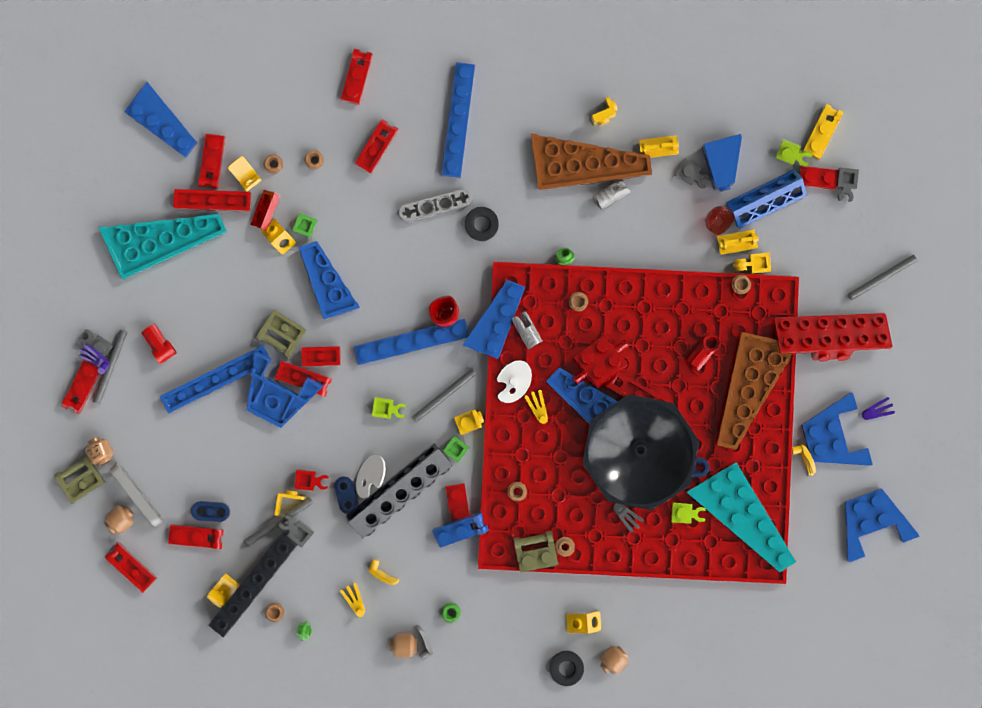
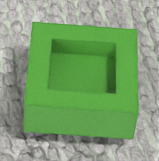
M299 213L292 231L311 238L318 220Z
M454 436L443 452L456 462H459L469 449V446Z

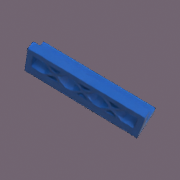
M793 169L726 202L734 216L736 226L740 229L806 197L807 193L803 178ZM800 188L801 192L791 195L793 189ZM783 196L781 202L773 203L777 197ZM765 204L764 210L758 212V207ZM749 213L746 219L740 221V215Z

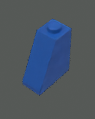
M741 134L703 144L702 150L711 177L713 190L719 189L720 192L730 190V186L735 183L742 141Z

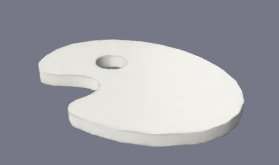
M514 361L504 367L498 375L497 381L506 383L507 386L498 395L499 400L502 402H514L526 393L532 377L531 369L526 362ZM511 388L516 389L514 394L509 392Z
M370 456L359 470L356 490L359 497L363 499L369 498L372 484L380 488L383 483L386 468L385 461L381 456Z

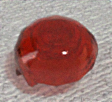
M716 206L708 212L705 225L710 232L718 236L730 228L735 216L728 208Z

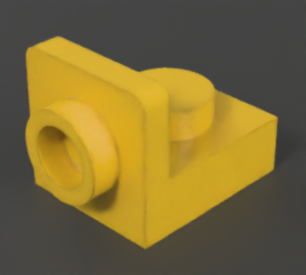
M476 409L454 417L461 435L481 428V423L484 422L481 412H476Z

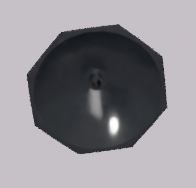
M629 394L591 419L582 464L607 501L653 510L690 486L699 440L674 403Z

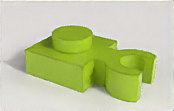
M783 139L775 158L792 165L797 160L800 165L807 167L808 162L804 161L803 157L808 156L811 158L812 153L807 150L801 152L799 151L801 145Z
M375 397L372 416L391 419L392 414H395L398 418H405V415L399 414L398 410L400 407L407 408V405L398 404L393 406L394 400Z
M672 502L671 522L691 523V518L703 522L705 518H699L698 512L706 511V508L697 507L693 510L692 504Z

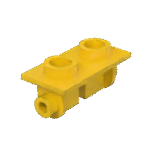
M677 135L639 140L640 154L650 155V158L679 154Z
M755 229L717 236L720 255L758 248V235L755 234Z

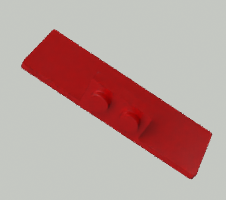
M885 313L776 317L774 319L780 354L811 353L812 361L826 362L835 359L845 361L857 350H880L893 347Z

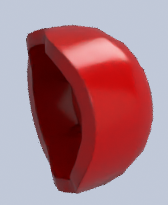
M451 296L437 298L429 305V316L440 327L451 326L457 321L459 316L458 304Z

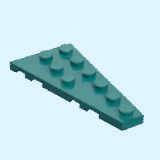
M219 214L98 227L122 280L227 233V229Z
M736 462L686 491L777 571L781 572L796 563V560Z

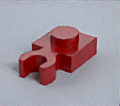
M297 469L294 489L314 491L315 486L322 490L328 489V486L321 484V480L329 479V476L321 475L316 477V471Z

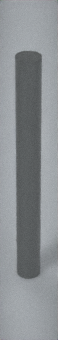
M915 255L908 257L848 293L851 300L857 298L915 263L917 258Z
M120 330L108 361L109 368L103 374L93 402L100 404L117 362L127 335L125 331Z
M471 369L412 417L418 422L477 374Z
M308 497L245 539V541L250 546L277 528L279 522H286L288 520L285 518L286 514L293 517L313 504L312 499Z

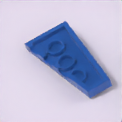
M146 82L124 112L187 158L197 145V141L151 85Z
M316 241L300 246L299 251L323 320L360 308L319 243Z
M507 280L462 346L499 359L512 324V318L515 316L525 287Z
M558 368L546 381L589 424L592 418L617 402L583 381L576 384L572 379L574 376L561 368Z

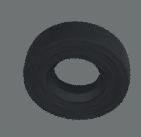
M476 207L465 218V230L476 241H487L494 237L498 231V217L490 208ZM478 217L488 219L489 227L487 230L478 231L475 228L474 222Z
M561 651L551 659L549 665L550 675L557 684L572 686L578 683L584 674L583 661L572 651ZM564 661H570L574 665V672L569 676H564L559 671V666Z

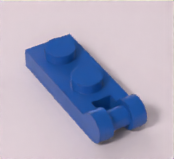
M478 512L436 527L432 532L441 548L475 535L484 534L489 529L482 520V513ZM472 523H476L477 527L473 528Z

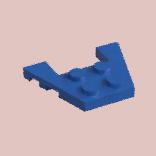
M255 351L247 411L281 428L323 387V384L308 377L300 393L297 394L264 377L272 358L259 351Z
M853 393L845 395V397L836 401L830 407L801 424L807 449L814 462L873 465L868 448L848 452L839 414L858 409Z
M881 488L845 501L848 562L866 557L859 537L895 524L903 543L920 537Z

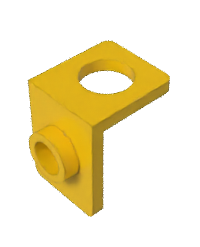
M240 156L228 166V169L246 192L261 181V178L243 156Z
M275 218L271 220L267 231L261 229V232L282 255L296 244V241ZM283 239L289 240L285 247L279 246Z
M286 490V493H278L275 515H280L282 497L304 500L306 496L297 495L298 491Z
M599 611L587 614H566L568 633L589 634L601 630ZM593 617H595L596 619V625L594 628L592 627L591 623Z

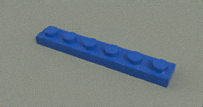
M456 62L442 176L461 178L475 64Z
M461 319L448 327L437 325L353 347L357 363L362 365L468 338L469 333L465 319Z
M262 345L161 395L160 398L167 413L174 412L252 373L255 351L270 357L265 346Z

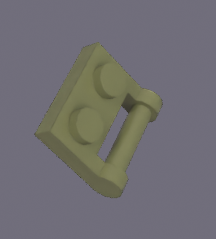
M274 309L256 339L265 341L289 359L307 330ZM268 330H272L291 342L289 347L267 334Z
M86 454L82 456L81 460L63 472L54 474L56 481L71 504L106 483L95 465L90 463ZM87 466L88 470L67 484L65 480L67 477Z
M552 531L521 539L519 537L514 538L520 573L558 565ZM548 541V547L522 552L521 546Z

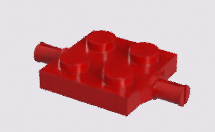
M603 335L573 357L581 371L572 377L573 381L578 384L586 378L596 388L602 386L628 366V363L620 353L629 347L628 343L623 340L615 346Z

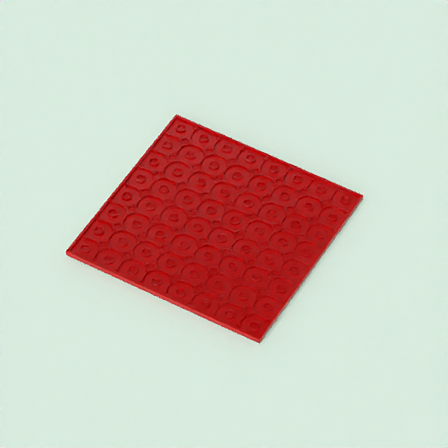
M493 262L491 303L507 280L524 286L525 289L515 316L521 319V313L527 312L542 342L527 349L512 322L499 359L488 356L481 513L483 515L482 520L484 524H487L489 531L480 535L478 569L520 571L514 538L519 537L521 539L552 531L554 546L558 539L568 537L574 542V552L565 557L559 555L556 551L558 565L529 572L786 584L787 568L781 572L777 571L707 509L706 511L698 512L699 518H705L703 522H699L694 518H691V523L671 522L672 502L692 504L693 510L697 507H703L686 491L736 462L788 547L796 353L791 355L787 365L782 370L777 382L760 407L737 449L718 446L716 443L740 333L744 332L777 340L774 319L776 317H798L799 277ZM738 275H744L750 279L751 288L745 294H737L732 289V280ZM581 292L587 296L588 305L583 311H574L570 307L569 298L573 293ZM714 334L720 339L719 349L711 355L700 370H697L686 361L705 335ZM603 335L615 346L623 340L628 343L629 347L620 352L621 356L628 363V366L621 373L660 396L658 400L675 404L699 440L696 458H703L709 464V471L705 476L692 477L689 487L653 510L624 505L644 520L641 522L627 513L639 525V528H636L624 516V519L633 530L632 533L614 511L613 506L615 503L607 501L582 464L590 424L546 382L558 368L565 370L573 376L580 373V367L573 360V357ZM710 337L706 340L708 348L711 349L716 345L714 338ZM514 361H524L529 365L532 373L529 388L518 400L511 403L502 402L499 400L498 395L507 386L506 383L497 381L498 375L508 364ZM586 378L582 380L617 402L624 398L604 386V384L596 388L590 380ZM618 378L615 385L620 387L623 381ZM511 388L509 392L514 394L516 389ZM539 390L542 391L548 417L545 424L538 421L526 401L525 395L529 397L534 408L537 410L531 392L535 393L539 406L542 408L538 392ZM699 463L696 464L695 469L697 471H700L702 469V465ZM514 482L523 483L527 489L526 497L521 501H513L508 496V487ZM515 488L513 493L515 495H519L521 493V490L519 488ZM548 541L521 546L522 552L548 547ZM567 543L562 544V550H567L569 545Z

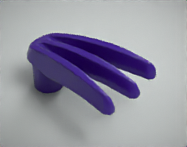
M85 344L84 348L87 350H80L85 355L80 354L79 358L99 367L98 373L104 374L109 368L108 360L96 349Z
M886 397L864 410L862 418L869 420L894 414L895 411L877 414V412L892 407V403L875 409L890 398Z

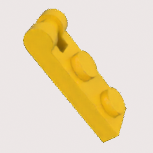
M827 103L803 151H810L812 157L818 160L821 159L844 113L839 109L831 108L832 106ZM827 115L834 117L832 122L826 120Z

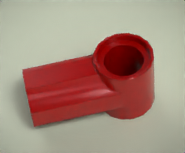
M156 324L148 326L141 332L159 364L164 363L177 354L172 344L165 339Z
M714 334L705 335L686 361L697 370H700L711 355L719 349L720 339ZM710 337L716 341V345L711 349L706 346V340Z

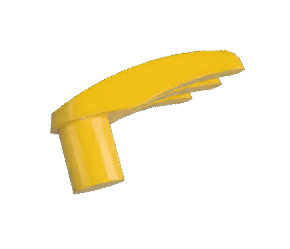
M538 391L542 408L539 406L535 393L531 392L537 410L534 408L529 397L525 395V399L538 421L545 424L548 417L542 391Z
M800 444L799 446L792 447V454L801 453L808 476L814 475L816 473L815 464L806 446Z
M372 559L368 571L374 577L390 585L399 582V579L377 569L379 560Z
M354 583L353 586L358 600H356L352 590L347 585L346 588L353 603L343 590H340V593L356 615L362 617L365 609L357 584Z

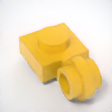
M769 252L750 254L749 262H746V259H737L735 264H733V268L736 271H745L747 266H750L751 274L771 272Z

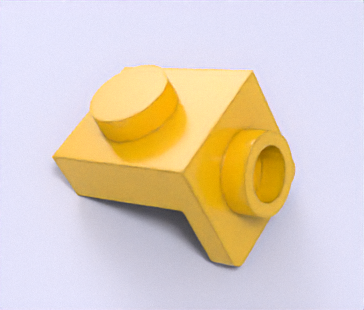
M609 96L604 100L607 109L591 116L593 125H605L610 122L609 119L615 117V111H618L615 101H611Z
M225 573L206 597L214 605L222 608L240 585Z

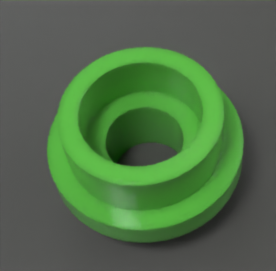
M569 248L558 250L555 257L559 265H568L575 258L574 253Z
M455 603L445 604L441 611L443 619L447 622L457 621L461 614L459 606ZM449 609L455 611L453 616L448 615L447 611Z
M305 621L304 623H299L296 636L301 641H306L307 638L311 637L312 627L309 622Z

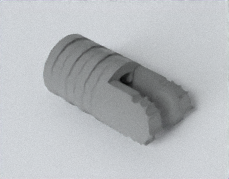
M619 180L594 194L593 198L598 207L603 210L630 194L631 190L627 186L625 187L624 181Z
M523 312L520 316L521 319L515 316L512 318V322L527 349H530L541 343L542 339L527 312Z

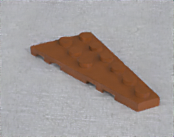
M531 133L538 191L652 175L650 155L620 151L613 148H604L597 145L570 140L566 141Z
M744 332L740 333L716 445L737 449L760 407L777 382L782 370L787 365L793 353L780 354L776 339Z

